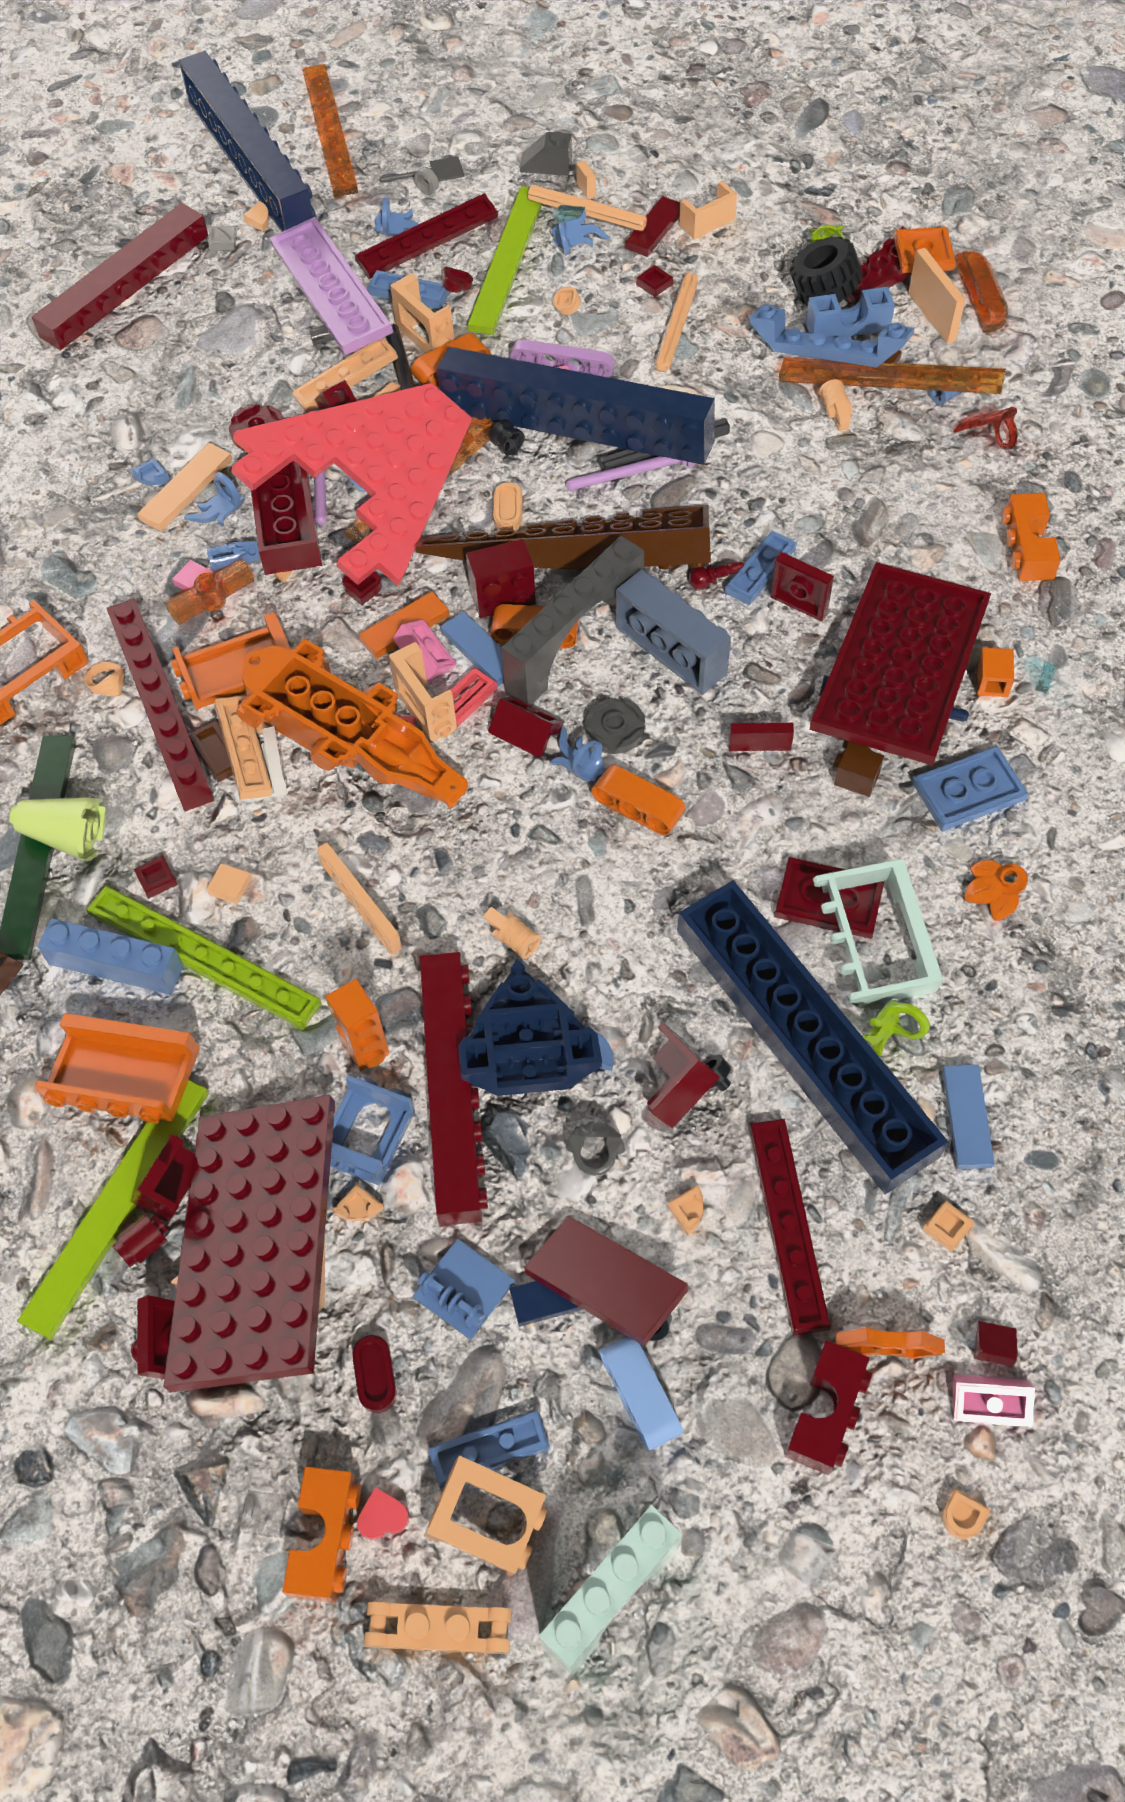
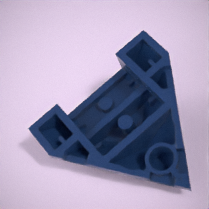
M518 959L512 965L511 972L504 983H500L475 1020V1026L468 1037H464L458 1046L461 1079L496 1096L566 1090L602 1067L598 1034L590 1026L585 1027L575 1018L574 1011L539 979L535 980L525 971V966Z

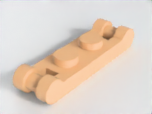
M368 1602L367 1616H370L369 1632H365L364 1647L488 1654L510 1653V1640L506 1639L507 1623L512 1621V1609ZM386 1618H398L397 1634L385 1633ZM480 1622L491 1623L490 1638H479Z

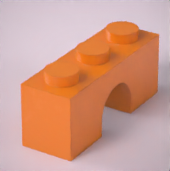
M1045 493L1010 494L1007 507L1002 509V523L1004 525L1007 524L1008 529L1006 536L1007 546L1012 547L1013 552L1011 564L1012 568L1017 570L1019 581L1054 580L1061 561L1056 537L1043 538L1037 536L1044 535L1050 517Z
M355 978L326 995L325 998L331 1014L338 1023L335 1027L339 1039L361 1072L366 1068L378 1066L390 1053L378 1010Z
M305 1467L298 1509L303 1514L323 1518L325 1522V1535L320 1544L311 1550L299 1551L290 1549L282 1593L286 1596L336 1603L337 1593L344 1592L347 1579V1567H342L344 1551L351 1550L354 1537V1526L349 1525L351 1509L358 1508L361 1494V1485L356 1484V1478L352 1472Z

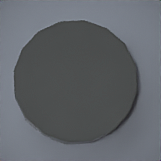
M613 698L603 699L595 703L587 711L584 723L586 738L588 741H599L603 747L602 752L610 754L626 753L636 748L643 740L646 731L644 713L638 705L630 700L622 698L621 701L613 700Z

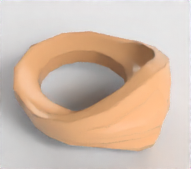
M101 662L93 665L84 677L86 686L91 692L113 697L120 696L125 679L122 666L113 662ZM104 671L113 672L98 684L93 683V679L97 674Z

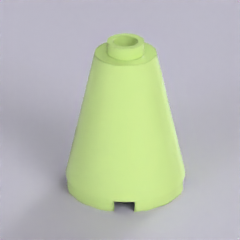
M95 797L20 800L17 805L11 808L9 821L13 824L16 832L77 859L92 861L98 852L97 849H92L95 840L102 841L104 835L106 810L104 806H99L103 800Z

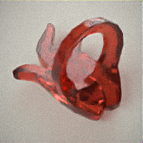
M1010 406V408L975 416L958 425L954 432L993 423L998 445L1003 450H1011L1017 443L1018 434L1014 422L1017 408ZM1003 420L1009 430V441L1007 444L1002 441L1000 436V425Z

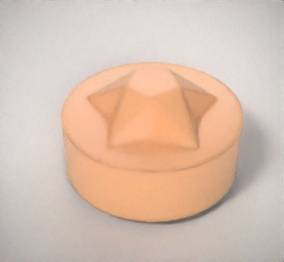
M566 286L556 292L553 303L560 314L571 315L579 309L581 297L575 288Z

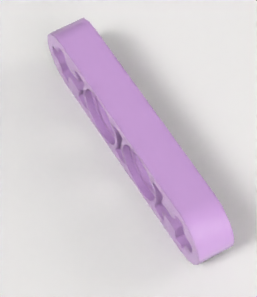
M530 340L516 341L510 354V358L552 367L567 365L572 371L608 378L612 376L615 366V359L607 352ZM543 355H552L556 360L549 361ZM569 359H578L582 364L575 365Z

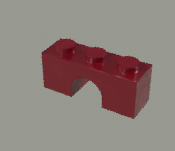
M825 1341L810 1385L825 1391L830 1396L834 1410L831 1415L825 1418H815L801 1412L785 1455L786 1458L827 1475H830L834 1465L842 1467L849 1446L842 1441L847 1428L854 1430L861 1410L860 1407L854 1404L858 1392L866 1393L873 1372L866 1369L870 1357L830 1341Z

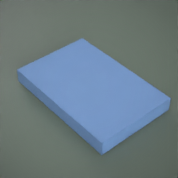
M998 746L913 776L912 784L942 832L1027 800L1029 795Z

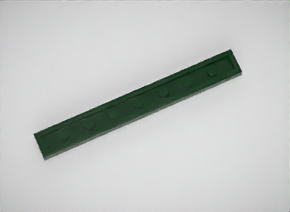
M73 736L42 737L29 800L65 798L76 745ZM23 834L20 836L0 927V952L16 960H31L54 848Z

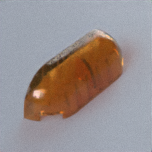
M965 250L962 253L956 254V267L983 333L993 332L1002 328L1008 319V304L989 260L983 254L972 250Z

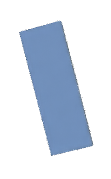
M376 270L367 287L368 292L372 296L392 300L390 285L405 276ZM418 279L421 302L429 308L442 309L450 291L446 290L441 283Z
M772 530L744 563V567L725 586V593L750 606L773 578L777 555L781 551L791 556L796 550L797 542Z
M464 611L440 627L441 633L482 673L497 682V687L504 683L501 646Z
M979 1065L944 1066L942 1074L956 1169L992 1168L995 1163Z
M538 1410L428 1448L440 1489L444 1488L453 1464L459 1455L490 1470H494L550 1450Z

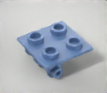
M457 1238L432 1272L428 1273L425 1271L418 1280L420 1287L412 1297L471 1341L516 1280Z

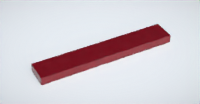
M483 193L355 254V260L367 278L371 279L376 270L386 272L498 218V211L487 195Z
M785 1119L750 1123L749 1129L792 1335L829 1331L831 1328Z

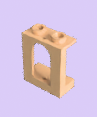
M410 273L390 285L396 325L425 354L454 340L451 307L447 305L434 313L422 303L419 281L414 274ZM422 323L428 332L429 342L412 327Z
M414 642L388 655L395 692L398 693V697L412 717H416L417 724L430 743L439 738H445L457 730L451 690L431 698L425 689L427 688L422 650L418 644Z
M459 1455L453 1464L423 1536L437 1543L439 1541L444 1542L504 1570L506 1575L511 1576L516 1574L518 1568L524 1570L528 1563L533 1547L527 1545L533 1529L539 1531L546 1517L548 1508L542 1506L546 1495ZM465 1482L513 1503L522 1510L526 1521L517 1542L508 1545L498 1543L450 1520Z

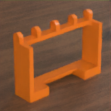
M35 600L29 603L31 610L20 618L16 619L13 615L7 618L9 625L0 630V646L35 622H41L42 626L63 646L0 689V725L16 715L8 700L46 673L56 668L58 674L67 679L89 663L81 644Z

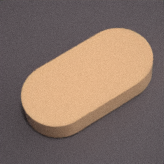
M502 483L494 490V525L500 531L501 528L512 526L514 530H517L522 525V489L515 483Z

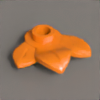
M982 860L970 867L971 873L976 879L968 885L964 900L975 904H990L991 915L994 921L1003 920L1011 915L1018 908V894L1022 893L1027 887L1028 876L1026 871L1019 865H1001L994 860ZM1008 875L1017 877L1016 881L1008 883L1004 879Z

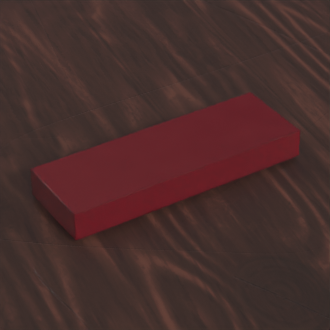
M662 196L646 215L647 224L643 231L634 230L625 241V249L648 257L679 219L680 202Z

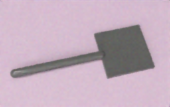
M458 156L430 161V169L435 173L439 182L465 177ZM417 171L380 177L379 181L387 182L414 177Z

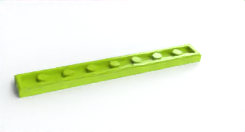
M521 186L468 322L469 332L488 335L495 334L543 205L528 199L530 187Z
M105 885L86 909L90 916L131 938L175 948L184 967L301 1030L305 1029L322 1005L320 998Z
M188 1080L173 1123L159 1120L157 1124L148 1122L145 1124L17 1320L20 1325L50 1341L53 1339L117 1239V1236L137 1208V1205L130 1201L170 1136L172 1134L179 1138L183 1136L209 1095L206 1088Z

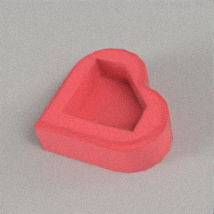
M375 1487L359 1514L357 1527L361 1535L366 1539L378 1540L386 1532L398 1534L404 1531L409 1523V1513L405 1505Z

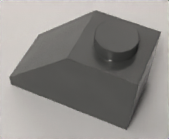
M558 131L546 132L523 152L520 172L569 176L572 163V134Z

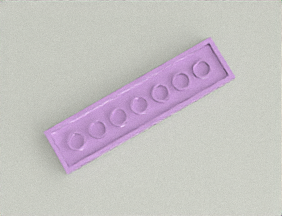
M316 217L269 238L272 247L344 355L356 352L360 348L382 340L385 336L394 333L387 317Z

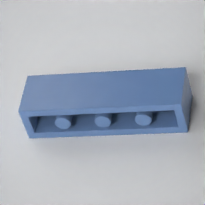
M53 918L50 919L37 946L47 963L51 966L168 995L172 994L183 969V964L175 948Z

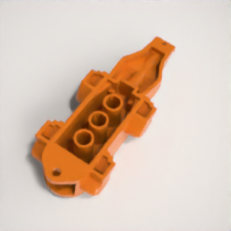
M305 638L291 650L282 646H269L250 651L243 658L242 679L247 696L240 703L236 711L238 717L247 725L257 728L263 722L270 727L274 726L276 731L311 751V760L321 769L330 771L339 765L354 768L359 763L377 782L404 786L426 797H432L436 801L444 802L449 809L453 808L461 796L468 791L467 779L437 756L424 733L411 723L393 714L396 711L398 693L381 683L372 685L363 691L356 689L323 669L325 661L324 649ZM255 660L260 661L256 665L251 664Z

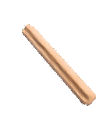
M531 185L528 190V199L530 201L580 215L585 210L587 217L637 231H643L647 224V217L645 215L537 185Z
M688 272L684 276L656 359V369L658 371L663 370L667 372L670 369L698 285V275L696 273L691 274Z

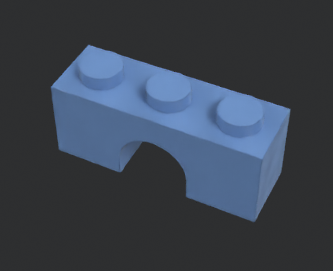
M888 287L862 290L859 302L849 309L840 308L836 294L809 297L806 325L811 334L821 332L831 337H849L882 332L887 324H892L895 304Z

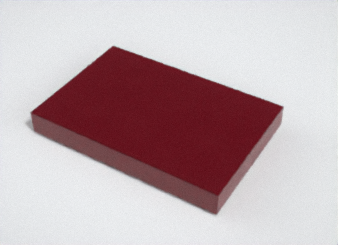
M788 857L774 917L841 932L835 912L824 914L821 909L822 904L831 902L829 892L824 893L822 886L815 887L813 878L846 869ZM884 881L839 890L852 935L872 939Z

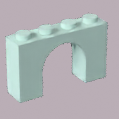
M652 1505L539 1635L542 1647L571 1676L575 1674L599 1645L601 1635L627 1601L649 1577L654 1580L680 1548L683 1534Z

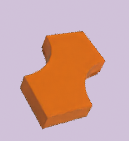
M866 1327L836 1333L837 1345L865 1356L890 1355L918 1359L945 1353L944 1339L924 1331L887 1332Z

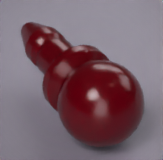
M730 562L715 569L712 564H709L707 568H694L689 574V583L695 589H706L711 583L717 584V578L738 572L744 567V563Z

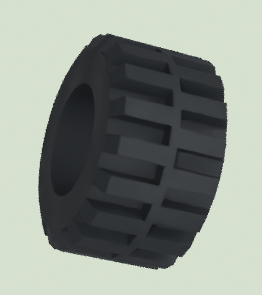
M837 236L835 238L819 239L805 246L806 248L800 250L797 253L798 256L794 257L791 261L790 274L800 301L806 304V306H808L809 297L836 294L838 303L842 302L843 299L851 296V293L858 289V284L862 282L863 273L854 245L847 238L843 239Z

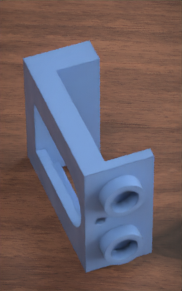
M347 1075L346 1082L349 1089L334 1116L330 1167L380 1186L415 1113L412 1099L402 1090L391 1088L389 1091L381 1088L370 1078L360 1076L358 1079ZM380 1104L388 1109L391 1119L373 1158L344 1147L343 1144L359 1112L367 1105Z

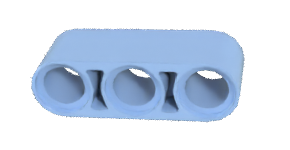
M625 1336L598 1350L601 1360L648 1452L682 1435L683 1429L640 1343Z

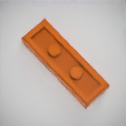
M431 591L359 633V639L375 659H378L398 647L393 637L402 624L423 619L429 627H432L450 616L449 609Z

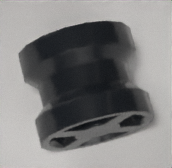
M503 419L493 426L489 438L495 446H500V450L509 456L516 453L522 447L525 435L520 429L514 428L511 421Z

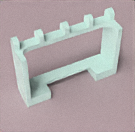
M904 858L823 874L813 878L814 886H822L823 892H829L831 902L821 905L822 912L824 914L835 912L841 931L830 936L832 944L844 943L850 963L839 967L841 975L854 974L858 987L857 992L848 995L850 1003H857L858 1008L887 1003L891 1000H901L937 992L943 982V978ZM887 880L894 904H900L917 957L914 966L918 979L869 989L839 890Z

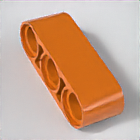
M468 333L417 358L411 366V372L421 385L433 383L440 389L437 367L449 347L490 355L491 352L475 334Z
M512 604L497 606L493 614L491 638L497 643L505 645L544 606ZM579 620L570 630L560 648H570L576 644Z
M609 765L591 789L593 797L599 803L660 835H669L686 811V806L680 798L617 765Z

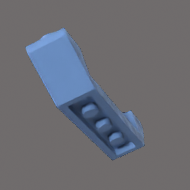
M769 304L760 306L749 317L750 324L774 352L876 368L901 349L914 334L913 327H906L902 323L887 324L878 336V343L874 340H852L847 336L831 337L821 332L811 334L801 332L798 329L785 330V309L775 308L774 305Z

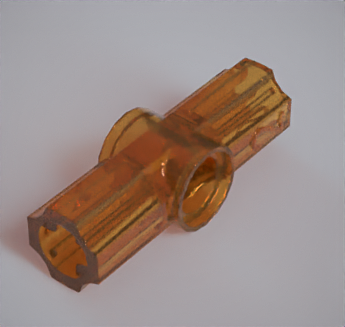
M242 559L237 560L217 573L205 572L198 575L194 580L193 587L167 601L165 605L173 620L178 625H181L205 610L210 612L220 610L225 605L228 596L254 582V577L247 564Z

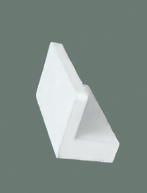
M274 726L262 728L264 743L259 744L272 787V795L252 798V801L288 794L280 743Z

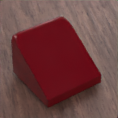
M978 1321L974 1359L1012 1367L1017 1362L1018 1356L1017 1329Z

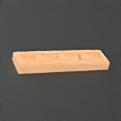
M385 338L375 341L292 391V394L303 410L309 413L319 408L314 399L323 391L343 380H346L351 388L398 358L397 353Z
M209 442L137 513L139 520L162 532L213 480L214 475L221 472L232 461L231 453Z
M246 696L215 699V709L240 800L271 796L272 787L255 728L243 722L238 717L236 711Z
M326 842L318 847L317 852L322 867L387 951L394 955L402 950L399 933L331 846Z

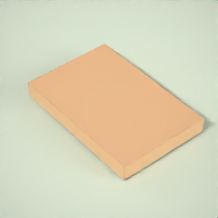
M927 249L916 250L908 294L947 344L955 342L965 297Z

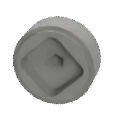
M422 167L415 173V183L421 192L431 195L438 189V178L430 168Z

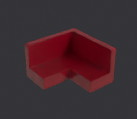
M662 1022L658 1028L669 1040L652 1058L670 1078L652 1096L647 1104L649 1105L648 1110L654 1116L673 1128L714 1085L720 1076L683 1038Z
M174 1134L170 1136L130 1201L167 1223L176 1213L180 1202L191 1186L195 1156L193 1152L182 1147L184 1140Z

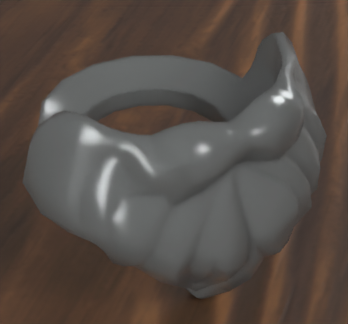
M600 1121L597 1123L588 1122L575 1127L574 1131H571L570 1136H568L565 1147L567 1151L573 1153L574 1161L578 1168L585 1174L593 1176L602 1175L609 1171L615 1163L616 1156L625 1152V1145L621 1134L612 1126ZM585 1136L606 1137L609 1157L603 1166L592 1168L587 1166L581 1159V1150L584 1145Z

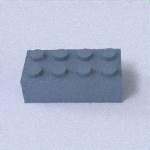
M643 569L616 589V628L701 695L705 694L727 675L731 636L724 628L716 626L700 610H695L679 594L670 591L662 585L658 578L650 576Z

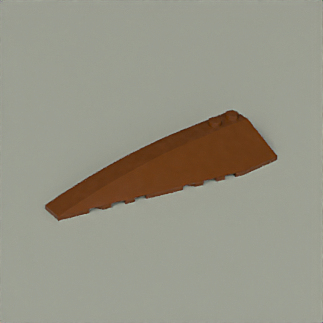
M709 505L643 509L642 515L639 517L629 515L628 511L616 513V516H613L610 520H605L600 515L589 516L579 524H577L576 519L528 524L527 530L518 532L512 526L501 528V531L495 532L494 535H488L484 530L474 531L466 534L464 539H460L459 534L420 538L416 545V552L467 561L466 553L524 539L534 568L586 569L620 536H623L644 550V567L658 566L659 569L667 570L675 568L676 565L687 564L688 567L698 568L705 566V563H711Z

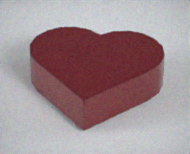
M447 266L444 267L442 285L446 290L459 293L461 290L471 289L473 277L469 273Z
M375 572L359 585L347 575L343 578L344 591L362 606L378 594L382 588L380 576Z

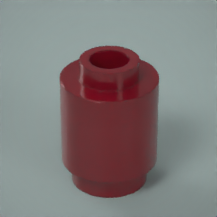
M143 1214L117 1236L119 1240L112 1246L131 1268L137 1262L139 1264L143 1263L168 1242L164 1235L169 1230L156 1215L149 1219L146 1214Z

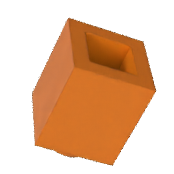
M982 647L977 663V695L1008 697L1014 682V649Z

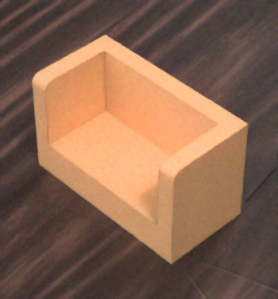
M721 181L717 187V199L698 209L686 199L680 201L679 226L695 240L734 221L736 217L737 193L724 181Z

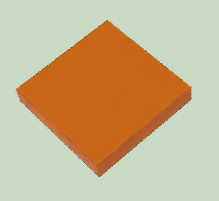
M947 227L895 230L894 241L902 273H912L916 250L922 248L927 249L943 271L955 269L956 261Z

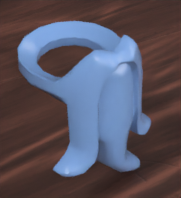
M383 198L382 212L375 218L376 226L374 230L383 235L395 236L418 225V223L411 220L413 217L412 208L407 213L391 212L389 198Z
M583 210L579 218L559 222L551 231L555 236L554 243L564 249L566 255L571 254V247L578 244L588 243L593 247V240L589 236L583 235L596 233L604 239H610V236L600 227L591 223L581 224L587 217L585 210Z
M218 472L213 477L218 494L206 503H196L198 508L204 513L188 514L184 516V519L198 523H209L217 519L218 524L224 526V520L244 503L245 495H240L233 482L225 474ZM219 481H221L226 487L221 486Z
M562 726L559 748L564 757H555L551 761V765H562L576 777L594 783L596 778L601 777L604 773L601 756L602 744L599 741L592 740L583 746V737L580 736L576 739V749H574L567 743V730Z

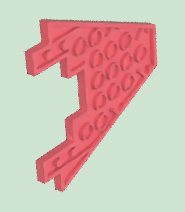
M433 383L237 430L233 434V440L248 454L232 465V473L253 491L293 460L313 478H316L331 465L336 464L372 496L357 508L356 516L373 530L372 533L337 560V567L357 585L379 569L395 585L399 586L469 430L472 417Z

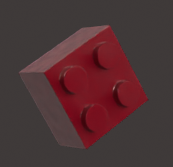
M524 539L466 553L470 593L479 618L493 616L494 609L501 604L528 606L536 604L534 565Z

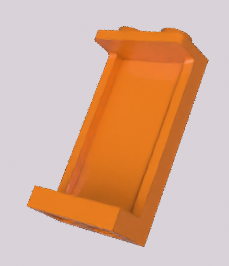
M275 612L263 615L267 626L265 628L186 655H181L178 646L172 648L176 658L170 661L177 678L183 676L184 681L179 683L185 700L192 699L196 710L214 704L215 699L234 697L246 692L242 679L243 658L250 651L269 646H282L291 650ZM255 660L251 664L256 665L260 661Z

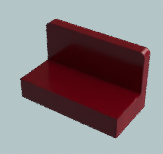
M510 696L499 699L488 732L536 757H541L544 754L550 735L560 733L565 721Z

